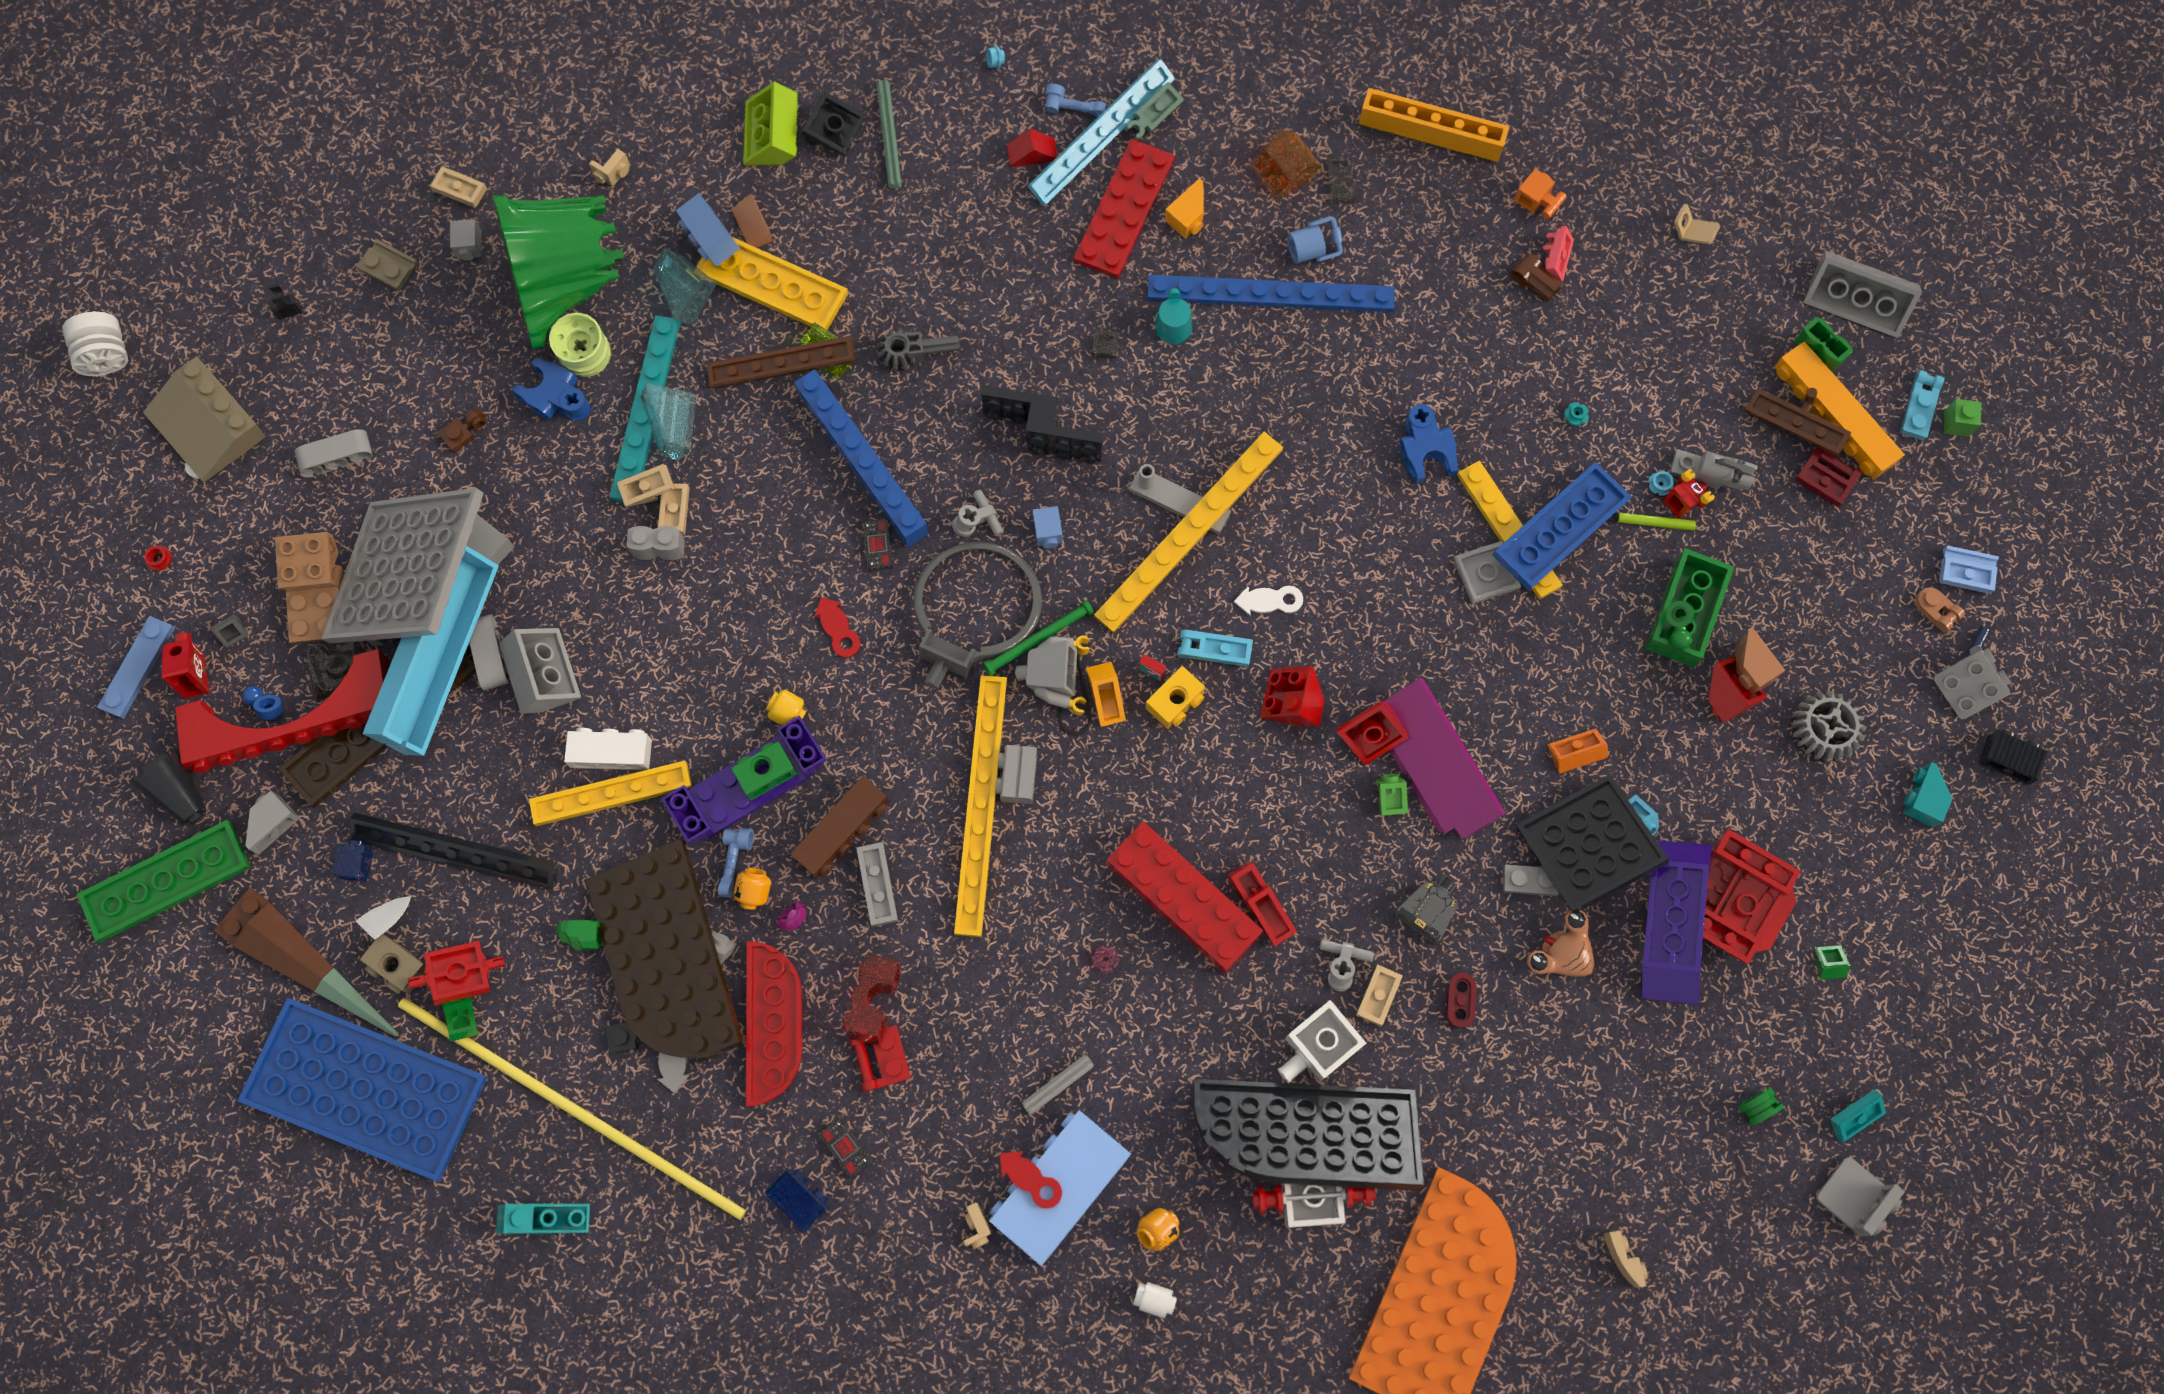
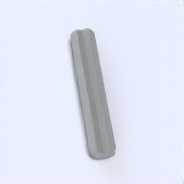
M1083 1055L1024 1100L1022 1105L1027 1113L1033 1114L1092 1069L1093 1063L1087 1055Z

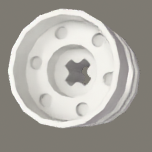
M85 312L72 316L63 324V335L68 347L71 366L75 372L85 376H103L121 370L128 363V356L122 341L119 322L113 315L105 312Z

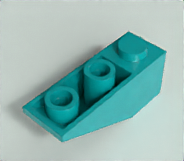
M590 1204L498 1205L496 1234L589 1233Z

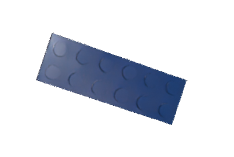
M1594 462L1497 548L1492 555L1530 591L1632 497L1604 469Z

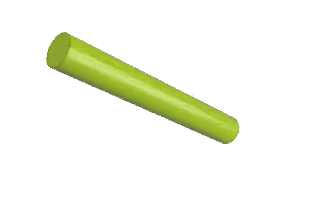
M1620 512L1617 515V523L1694 531L1696 528V521Z

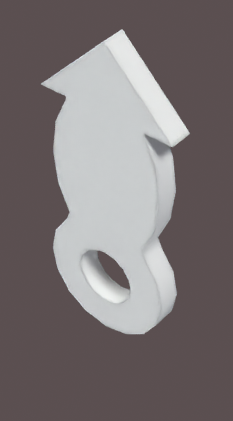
M1248 586L1234 603L1249 616L1250 610L1256 613H1269L1278 609L1284 613H1294L1301 608L1303 595L1294 586H1284L1277 591L1270 588H1259L1250 592ZM1286 594H1291L1295 597V602L1292 605H1287L1283 602V597Z

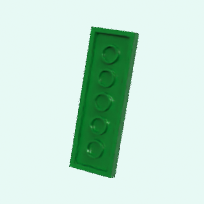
M225 820L77 893V897L95 941L101 943L250 869L251 866L232 822Z

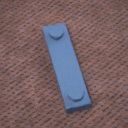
M148 617L97 708L122 719L125 718L162 653L163 646L167 644L175 630L174 626L154 617Z

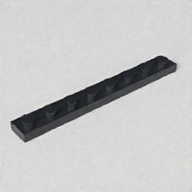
M354 813L349 818L351 841L553 890L557 883L558 862Z

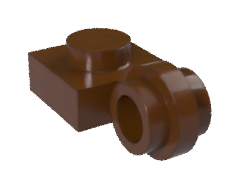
M472 409L465 415L466 423L463 424L457 417L437 432L453 453L474 439L473 435L469 432L472 428L479 430L486 424V416L482 411Z

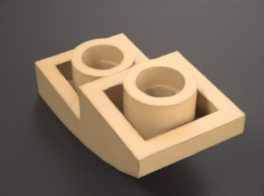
M1621 1230L1603 1233L1610 1254L1623 1276L1633 1287H1645V1280L1648 1277L1646 1267L1643 1262H1640L1639 1257L1627 1258L1626 1253H1629L1627 1238L1624 1235L1622 1236Z

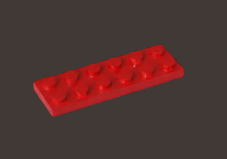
M1134 139L1130 140L1077 249L1074 262L1119 279L1175 161V155Z

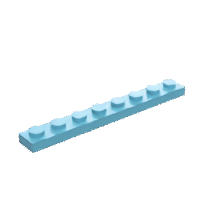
M1161 59L1156 60L1028 185V188L1042 205H1046L1135 118L1133 115L1167 82L1171 83L1175 79Z

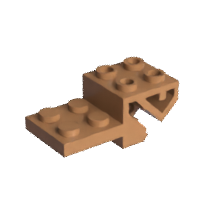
M328 532L275 537L278 588L286 591L289 643L298 644L324 641L322 636L344 577L342 566L335 564L339 552L334 537Z

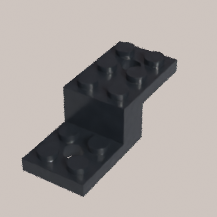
M983 385L981 392L983 415H987L988 418L993 420H1001L1002 418L1012 419L1017 424H1025L1027 422L1026 443L1027 450H1030L1031 453L1043 456L1046 453L1054 454L1057 458L1068 460L1070 457L1078 458L1088 464H1093L1095 461L1101 462L1103 455V433L1057 426L1059 419L1058 397Z

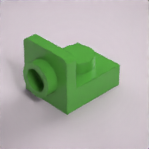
M1384 774L1382 778L1375 779L1379 792L1380 814L1383 816L1408 813L1406 781L1402 777H1398V774Z

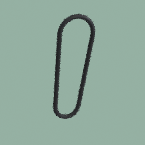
M1078 653L1077 666L1083 695L1087 702L1088 723L1086 727L1079 732L1067 730L1062 722L1061 707L1057 706L1060 728L1072 736L1084 734L1092 724V715Z

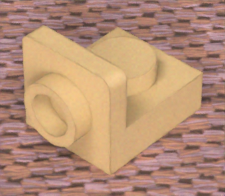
M977 1202L966 1207L969 1213L965 1215L971 1231L976 1229L978 1234L963 1241L965 1247L972 1245L973 1249L988 1243L987 1237L992 1235L991 1229Z

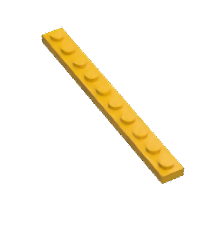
M1264 431L1094 614V617L1114 633L1283 451V447Z
M981 675L954 931V934L957 936L982 938L1007 677Z

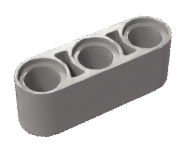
M361 429L297 447L294 451L300 475L306 478L313 477L315 473L320 475L336 470L338 466L343 468L363 462L362 459L366 458V460H369L373 456L367 432Z
M493 614L478 618L469 641L478 681L484 691L510 684V678L506 677L508 671L500 651L499 643L501 640L499 632L495 630L497 623Z

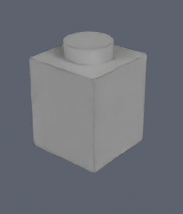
M475 219L450 221V248L457 259L468 261L474 257H482L481 229Z

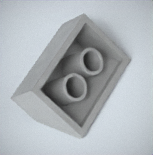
M559 628L514 629L499 643L521 714L544 712L581 698Z

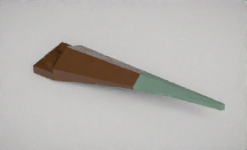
M249 887L213 930L242 952L387 1033L399 1036L398 1032L316 950L283 913L253 888Z

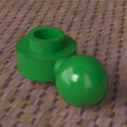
M1675 601L1666 610L1668 622L1675 626V631L1670 636V642L1673 647L1680 650L1688 648L1692 642V636L1686 630V626L1694 620L1695 611L1693 606L1686 601ZM1680 609L1686 612V616L1683 619H1679L1677 616V612Z

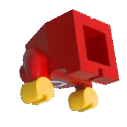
M1691 469L1681 474V477L1678 479L1679 485L1675 486L1662 500L1678 519L1689 513L1695 506L1703 508L1714 500V495L1711 496L1710 491L1705 492L1707 490L1706 483L1703 481L1697 483L1693 479L1695 473H1691Z

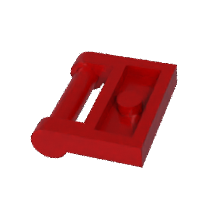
M897 1025L849 1039L851 1047L855 1049L863 1084L861 1086L863 1093L911 1079ZM873 1042L882 1078L874 1080L865 1044Z

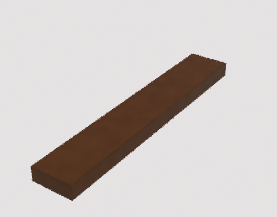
M848 336L707 363L709 387L711 389L813 371L814 369L818 370L856 363L853 338Z

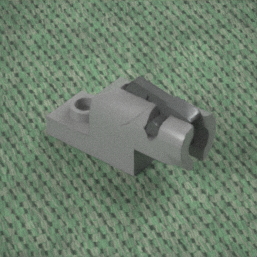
M1677 449L1669 474L1680 478L1683 472L1691 469V473H1695L1693 479L1697 483L1705 482L1707 487L1718 490L1721 485H1725L1739 490H1749L1754 482L1755 477H1753V474L1758 466L1741 459L1726 457L1710 451H1706L1701 457Z

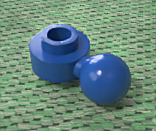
M247 687L242 693L243 702L250 707H254L256 716L262 720H273L283 712L281 699L276 695H264L259 687Z

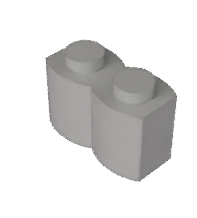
M636 526L628 529L627 548L633 557L640 560H651L657 557L665 560H677L684 557L685 539L679 529L670 526L658 527L654 530L646 526Z

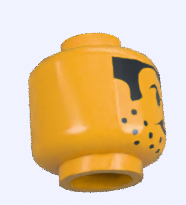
M746 868L745 871L737 875L733 897L740 902L742 908L754 910L756 906L764 905L767 902L771 880L766 876V872L761 869Z
M1162 1208L1154 1209L1141 1218L1138 1223L1137 1236L1140 1243L1147 1249L1154 1251L1163 1250L1178 1238L1179 1220L1172 1212Z

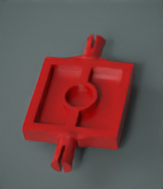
M479 941L424 953L426 963L425 974L408 978L410 989L427 985L432 992L434 1006L489 993V970L505 967L504 958L501 955L486 959L481 951Z

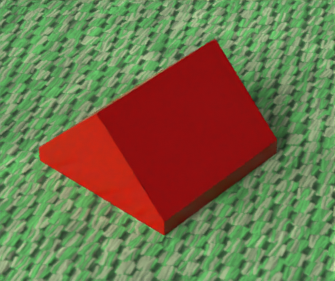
M1383 701L1378 702L1336 729L1337 733L1364 765H1367L1409 738L1408 733L1390 704Z

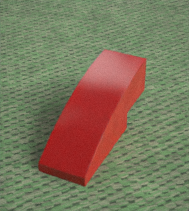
M1247 861L1226 875L1234 890L1273 946H1277L1297 932L1271 887L1266 885L1253 862Z

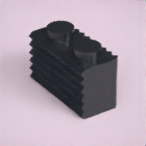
M1997 730L1988 736L1978 763L2030 785L2039 780L2048 751L2043 750L2036 742L2018 739L2010 731Z

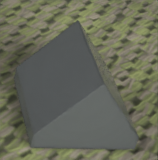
M234 614L210 627V630L225 648L249 636L240 618Z

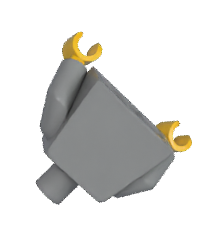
M1080 636L1076 641L1069 637H1050L1040 644L1038 648L1028 652L1027 665L1016 666L1015 675L1017 680H1026L1027 686L1034 691L1035 695L1047 703L1065 709L1071 707L1075 715L1084 714L1085 711L1077 709L1075 704L1081 703L1086 705L1085 698L1077 697L1072 700L1070 696H1075L1077 653L1079 655H1086L1090 650L1089 647H1082L1079 644L1088 643V637Z

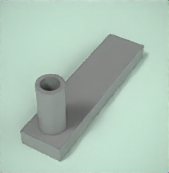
M1144 464L1140 467L1129 487L1130 492L1181 517H1185L1203 498L1156 475L1154 467L1150 464ZM1228 509L1210 531L1219 535L1231 514V510Z

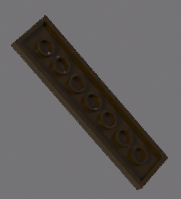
M465 653L448 696L476 673L474 662ZM366 724L357 729L338 731L333 736L314 738L278 768L311 807L315 808L388 747L386 743H380L363 734Z

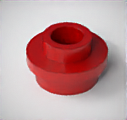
M152 546L145 552V563L150 569L161 571L170 565L172 554L164 546ZM162 555L161 560L156 562V558Z

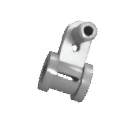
M982 490L975 491L973 497L979 509L972 505L962 506L952 524L954 532L959 536L968 537L973 534L978 524L987 521L995 536L1002 535L1004 530L996 517L997 512L993 505H989Z
M1324 939L1320 943V950L1340 955L1339 958H1336L1331 963L1328 975V983L1336 991H1346L1352 985L1355 965L1351 961V957L1372 962L1374 958V952L1356 948L1351 943L1343 942V944Z

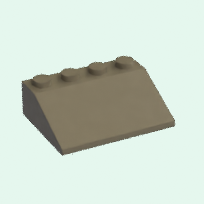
M197 356L173 373L143 411L146 417L203 483L266 437L257 424Z

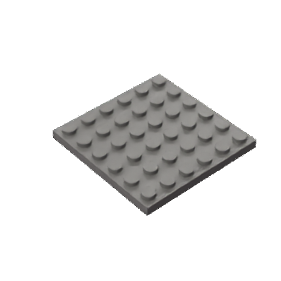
M477 488L370 502L322 640L330 644L436 635L441 626V619L449 602V595L457 578V572L465 554V548L473 530V524L480 509L484 493Z

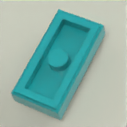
M1874 1089L1831 1118L1836 1138L1843 1143L1885 1115L1886 1110L1882 1095Z

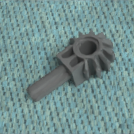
M901 328L898 330V333H894L890 329L889 336L882 335L881 343L877 344L879 360L884 361L886 368L893 364L895 372L901 365L904 370H907V362L912 365L918 362H925L924 354L957 351L960 348L958 336L922 340L921 332L911 333L909 331L903 334ZM895 348H903L901 352L893 351Z

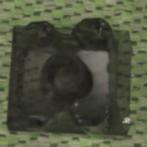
M357 641L335 643L327 647L322 644L312 645L308 649L307 654L302 656L317 701L328 698L347 675L353 664V656L361 654Z

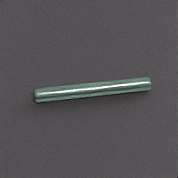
M884 80L877 82V93L889 188L898 189L902 184L889 81Z

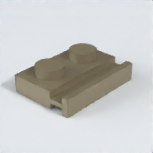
M375 239L373 247H369L356 267L368 276L400 291L413 273V269L419 263L416 259Z

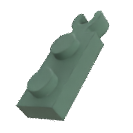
M1167 82L1133 115L1137 120L1129 122L1125 127V131L1127 132L1132 127L1136 128L1138 134L1133 139L1139 140L1143 136L1145 129L1148 133L1154 130L1184 99Z

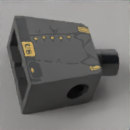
M1445 876L1442 877L1436 886L1426 881L1393 915L1436 945L1441 940L1458 905L1457 901L1450 897L1456 884Z

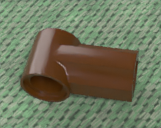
M1526 254L1510 271V277L1513 281L1517 280L1519 282L1518 285L1521 287L1528 286L1547 302L1554 297L1562 286L1561 282L1543 269L1541 261L1532 254Z

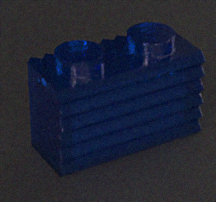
M787 1168L764 1194L803 1233H807L830 1209L826 1204L829 1199L818 1188L813 1191L806 1184L809 1179L798 1168L795 1171Z

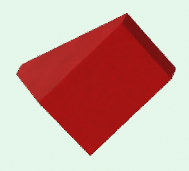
M1031 128L1007 144L1010 167L1052 162L1058 157L1055 139Z

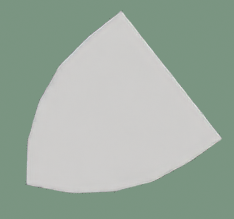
M411 896L397 898L374 908L357 919L356 922L375 940L392 927L403 915L408 907Z

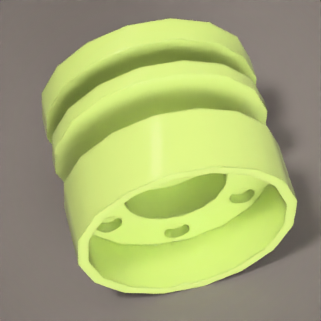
M582 313L566 314L559 318L552 326L549 335L550 347L564 368L575 376L589 377L601 372L607 366L611 356L610 343L596 320Z

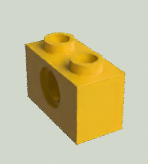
M1181 666L1146 701L1145 709L1167 729L1172 725L1177 727L1186 718L1185 712L1191 706L1195 709L1204 700L1205 686ZM1174 695H1179L1184 699V702L1174 704L1170 698Z

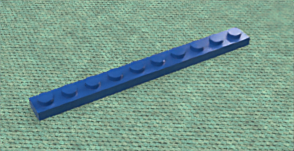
M1149 275L1147 301H1166L1169 299L1168 291L1176 288L1180 291L1179 298L1187 303L1374 312L1394 311L1395 286Z

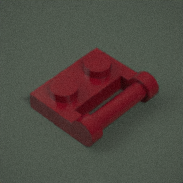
M1816 447L1794 481L1839 508L1863 472L1858 468L1853 469L1824 450ZM1818 460L1822 461V462L1825 463L1826 465L1830 466V467L1833 468L1834 470H1836V471H1838L1839 473H1841L1842 475L1846 476L1848 479L1846 480L1845 478H1843V477H1841L1840 475L1836 474L1835 472H1833L1832 470L1828 469L1827 467H1825L1824 465L1820 464V463L1817 462V461H1818Z

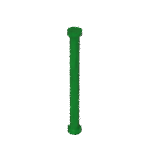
M1087 600L1083 601L1080 607L990 662L988 660L983 662L984 670L989 676L994 675L995 670L1083 616L1092 615L1094 613L1092 606Z

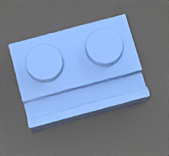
M1946 546L1943 549L1944 557L1941 562L1939 583L1987 594L1995 591L1996 562L1999 556L1952 546Z

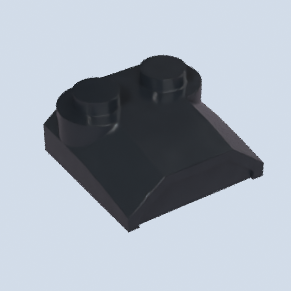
M824 91L801 134L804 135L810 144L822 145L845 156L867 115Z

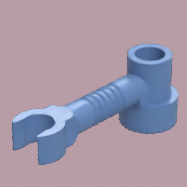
M1048 84L1046 87V103L1044 107L1046 112L1056 114L1059 108L1088 112L1090 115L1099 117L1106 110V103L1104 102L1088 103L1065 99V88L1061 85Z
M753 829L724 830L723 845H728L723 877L718 887V894L721 897L732 898L734 890L733 878L738 851L740 849L751 850L754 839Z

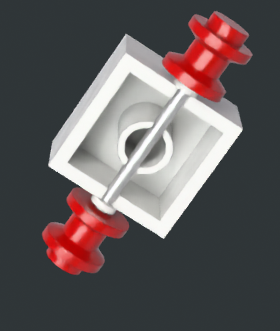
M1276 1184L1274 1190L1265 1191L1262 1185H1258L1257 1191L1252 1192L1253 1208L1259 1209L1260 1215L1265 1214L1267 1208H1276L1278 1213H1283L1284 1208L1285 1228L1345 1223L1343 1200H1345L1347 1208H1352L1354 1202L1363 1201L1366 1207H1370L1371 1201L1376 1200V1191L1373 1188Z

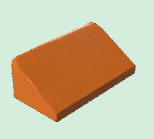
M1596 728L1547 744L1559 774L1608 757V745Z

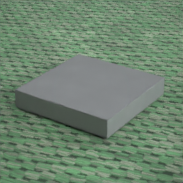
M1502 541L1454 556L1453 558L1472 604L1521 588L1519 581L1492 555L1503 544Z

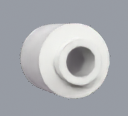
M1147 1282V1285L1139 1283L1133 1305L1140 1307V1311L1165 1319L1167 1313L1172 1315L1177 1298L1172 1296L1173 1290Z

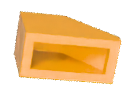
M1200 178L1165 209V221L1185 239L1190 234H1197L1203 226V181Z
M1112 662L1086 668L1100 726L1103 727L1126 721L1118 678Z

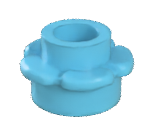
M994 45L993 48H987L986 62L989 68L996 67V70H998L1004 64L1005 56L1003 50Z
M1660 471L1652 474L1649 478L1650 490L1655 494L1658 493L1660 496L1667 495L1674 487L1673 477L1668 472Z

